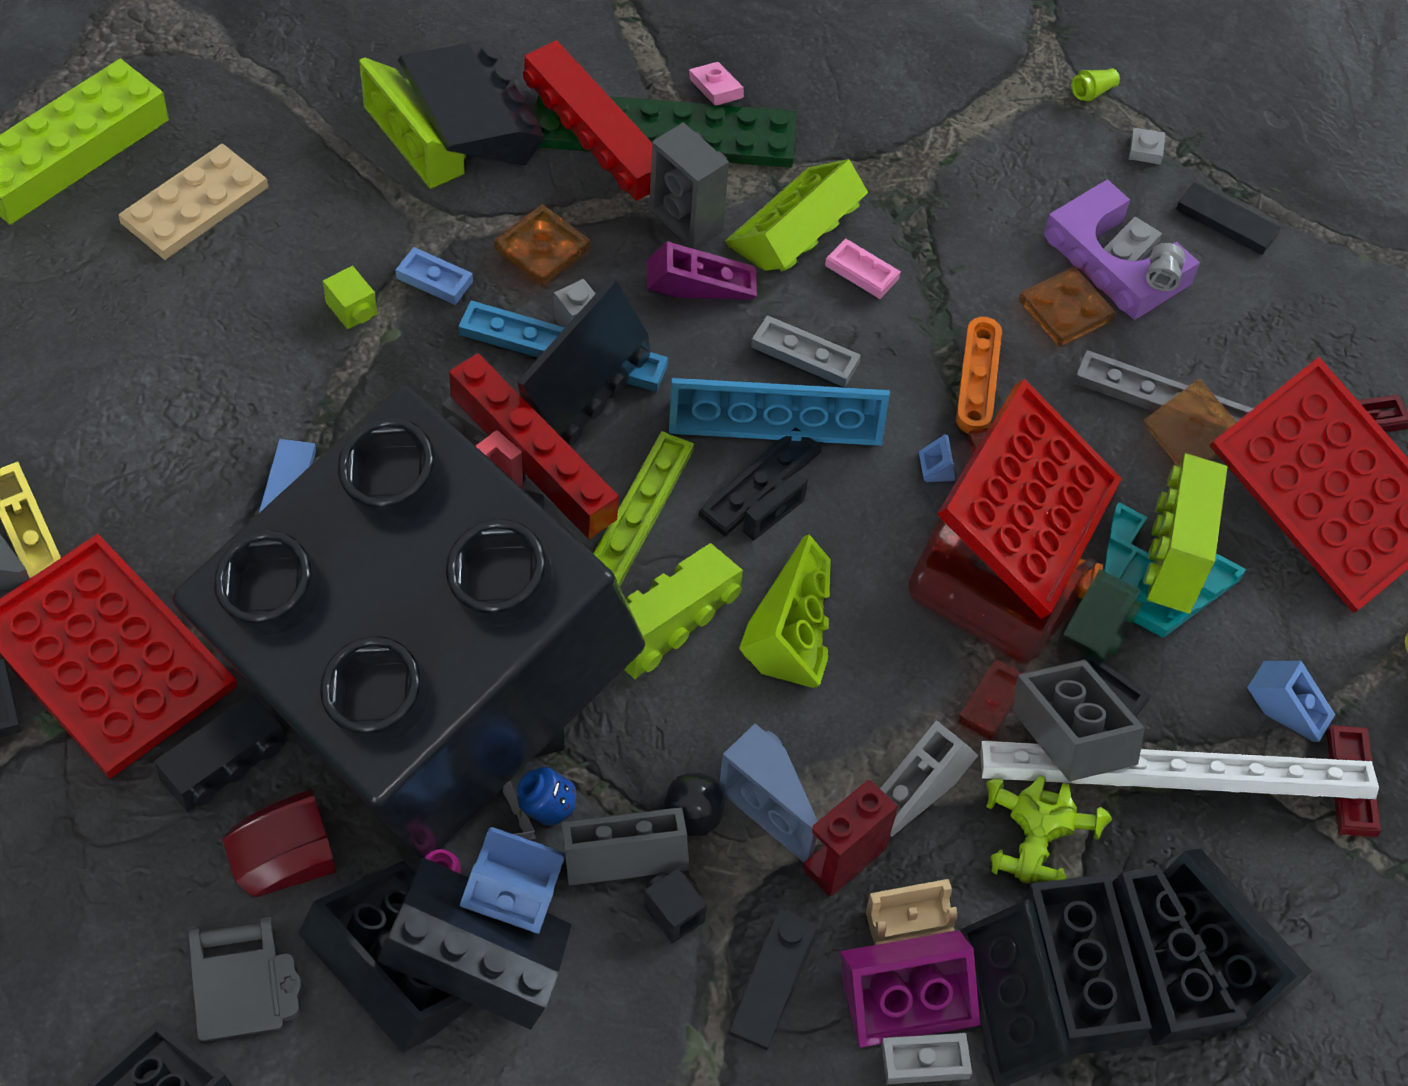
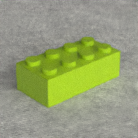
M1185 453L1180 465L1172 466L1167 480V486L1170 488L1168 492L1162 491L1160 493L1155 512L1160 513V515L1158 514L1155 519L1151 535L1157 538L1153 539L1147 557L1153 563H1149L1143 581L1144 584L1149 585L1147 601L1185 613H1191L1215 563L1227 474L1226 465Z

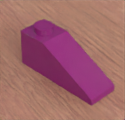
M667 241L647 260V290L677 298L754 299L757 297L756 266Z

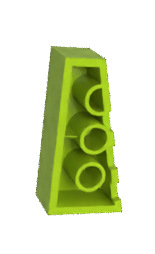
M709 543L680 562L675 568L673 576L669 577L663 573L654 579L652 586L645 594L637 590L629 595L626 601L645 639V648L624 670L634 679H637L645 671L651 672L669 650L681 647L688 639L689 633L699 625L703 627L708 624L714 617L716 610L723 604H731L737 599L742 591L743 570L713 544Z

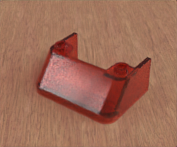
M940 518L909 579L908 587L911 596L918 603L1018 661H1030L1043 651L1067 617L1097 561L1089 558L1075 568L1052 613L1041 619L1005 582L972 564L975 553Z

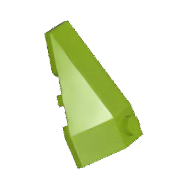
M810 534L802 538L751 617L739 649L761 674L815 688L820 686L828 661V648L824 645L822 646L823 631L829 629V618L824 615L823 609L824 599L830 597L831 559Z

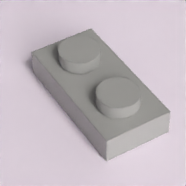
M1134 217L1107 244L1104 250L1119 259L1140 261L1160 242L1162 233Z
M966 1033L883 1038L881 1047L886 1084L970 1079L972 1075Z

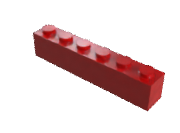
M557 40L524 55L525 70L523 71V78L530 89L534 88L541 96L545 106L548 109L552 108L560 117L564 127L573 131L582 147L586 150L589 149L593 153L601 168L605 171L608 170L613 175L622 191H627L635 201L649 195L652 142Z
M479 353L449 371L450 397L488 436L498 430L522 451L523 472L588 540L617 521L619 495Z

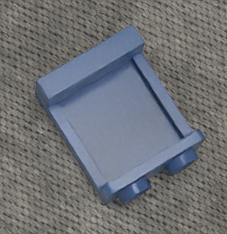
M493 827L489 828L477 862L472 868L460 907L539 934L553 896V890L565 858V853Z

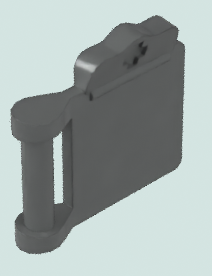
M272 916L260 918V923L209 931H202L201 927L188 929L197 1036L200 1042L207 1043L280 1031L284 1026L283 1021L294 1020L300 1016V997L304 985L297 974L296 961L292 955L281 954L276 956ZM262 939L263 949L204 958V948Z

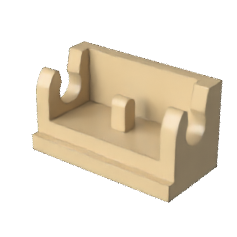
M949 879L870 893L865 913L874 945L955 931L954 925L957 919V908H951L950 906L952 888Z

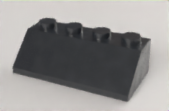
M1202 849L1184 851L1163 872L1187 913L1184 918L1195 935H1200L1206 946L1204 952L1216 973L1219 971L1222 973L1229 985L1226 990L1235 1006L1240 1005L1248 1018L1236 1026L1239 1031L1243 1030L1284 999L1312 972L1306 963Z

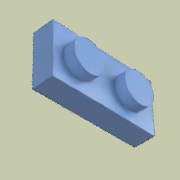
M413 247L396 268V279L456 305L473 283V273Z

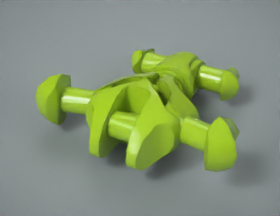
M1039 776L1030 787L1021 791L1020 795L1017 796L1003 789L1004 783L1002 778H994L986 783L988 789L986 807L992 809L998 803L1012 810L1011 818L1021 826L1027 837L1019 845V859L1003 854L1001 849L991 855V871L996 875L998 870L1015 874V877L1025 884L1037 883V881L1046 882L1067 879L1064 868L1056 870L1042 866L1050 855L1047 849L1048 843L1059 837L1073 835L1074 829L1093 830L1094 839H1100L1101 832L1112 821V818L1108 811L1102 807L1097 808L1095 815L1077 813V807L1071 798L1070 785L1063 782L1060 793L1057 794L1043 790L1046 777Z

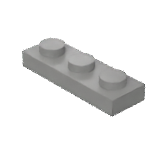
M768 315L753 336L751 348L842 387H846L861 358V355Z

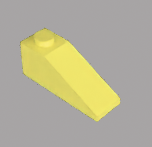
M17 461L0 468V522L16 556L26 568L29 578H32L61 557L19 462Z

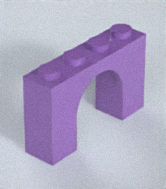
M1107 179L1050 213L1044 237L1050 245L1056 247L1067 257L1074 267L1081 270L1098 289L1111 298L1120 310L1125 311L1133 320H1136L1192 285L1200 262L1177 241L1173 243L1181 247L1186 255L1183 269H1181V280L1176 289L1159 291L1152 288L1146 281L1147 270L1151 264L1150 258L1140 261H1128L1114 257L1106 252L1099 244L1097 238L1124 222L1130 199Z

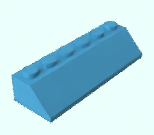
M672 378L669 434L780 440L782 437L792 436L791 441H801V437H809L815 442L882 446L890 390ZM796 427V428H798L800 431H792V430Z

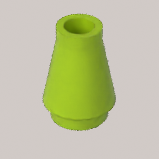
M1114 68L1107 70H1081L1072 79L1071 87L1077 99L1089 102L1109 89L1117 87L1120 77Z

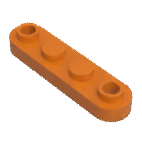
M989 317L973 319L968 325L965 338L956 423L962 431L972 435L986 432L990 427L993 417L1002 329L997 321Z

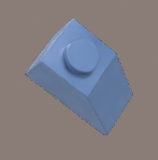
M1263 661L1247 687L1266 716L1313 742L1321 740L1335 716V713L1302 661Z

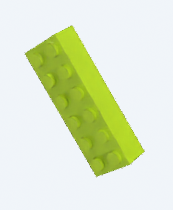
M120 58L0 134V217L11 225L167 122L169 118L163 92Z

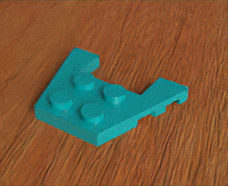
M1118 502L1113 513L1097 603L1164 638L1241 581L1246 569L1216 553L1215 563L1190 614L1147 601L1149 585L1144 584L1143 581L1147 567L1153 561L1147 559L1148 553L1132 544L1145 526L1148 517Z

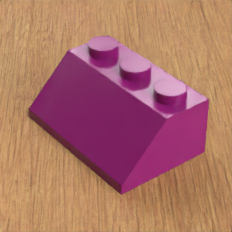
M959 930L840 951L844 992L857 1043L860 1048L881 1044L883 1038L924 1036L980 1026L974 948Z

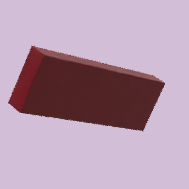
M1329 726L1326 731L1329 759L1372 761L1368 728ZM1334 797L1338 835L1377 837L1380 834L1381 826L1377 797L1376 799Z

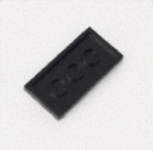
M1025 900L959 929L974 948L980 1022L995 1085L1008 1086L1074 1060L1035 903Z

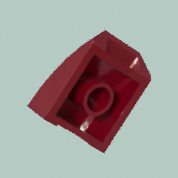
M312 790L290 796L253 813L231 827L222 839L235 882L252 897H260L336 873L328 838Z

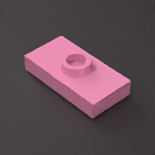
M719 62L689 69L690 80L715 106L744 97V87Z
M846 238L826 258L825 262L826 267L879 299L899 280L901 273L898 269Z

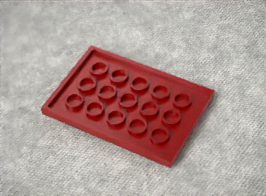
M1320 357L1316 358L1209 445L1353 613L1360 610L1408 570V458Z
M1023 379L1013 387L937 515L1042 619L1050 615L1055 608L1122 478Z
M96 534L0 598V658L5 660L7 666L108 779L114 777L238 687L235 677L99 534Z

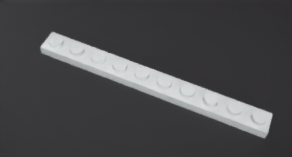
M982 741L980 751L982 778L987 779L1002 778V780L1035 781L1039 776L1046 777L1045 782L1268 793L1274 795H1306L1312 797H1343L1351 799H1376L1379 790L1372 761L1141 749L1138 765L1069 782L1039 744Z

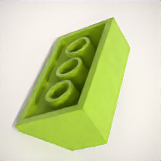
M365 57L360 59L359 65L365 109L426 185L432 189L465 174L464 159L466 154L451 152L445 149L408 79H404L393 67Z
M850 159L808 167L728 237L725 242L728 247L764 271L788 270L797 263L796 258L802 252H806L818 244L817 239L823 233L830 232L839 225L838 220L843 215L856 210L860 205L859 201L868 191Z

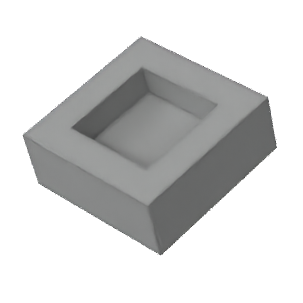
M1133 127L1128 159L1160 165L1164 153L1165 133Z

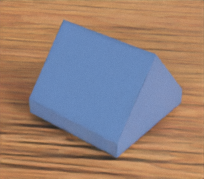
M944 434L919 451L923 478L926 482L955 481L949 437Z

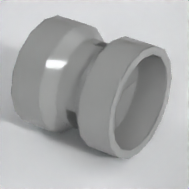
M1161 243L1153 248L1150 257L1151 264L1146 274V281L1152 288L1159 291H1171L1179 286L1182 276L1181 269H1183L1186 258L1184 250L1172 243Z

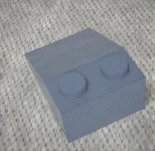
M754 724L723 753L719 786L726 798L802 862H805L814 853L817 837L812 833V828L818 820L780 739L774 733L764 731L757 724Z

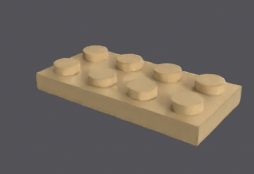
M222 143L118 215L120 223L166 260L267 189L268 182L266 177Z

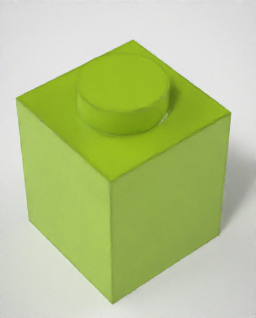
M354 266L323 280L326 304L347 329L365 323L371 317L377 315L375 292Z

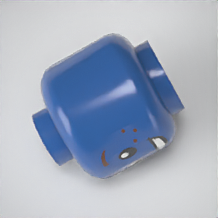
M540 767L527 772L517 786L519 808L542 825L553 826L559 824L564 819H567L575 809L577 795L575 785L552 768Z

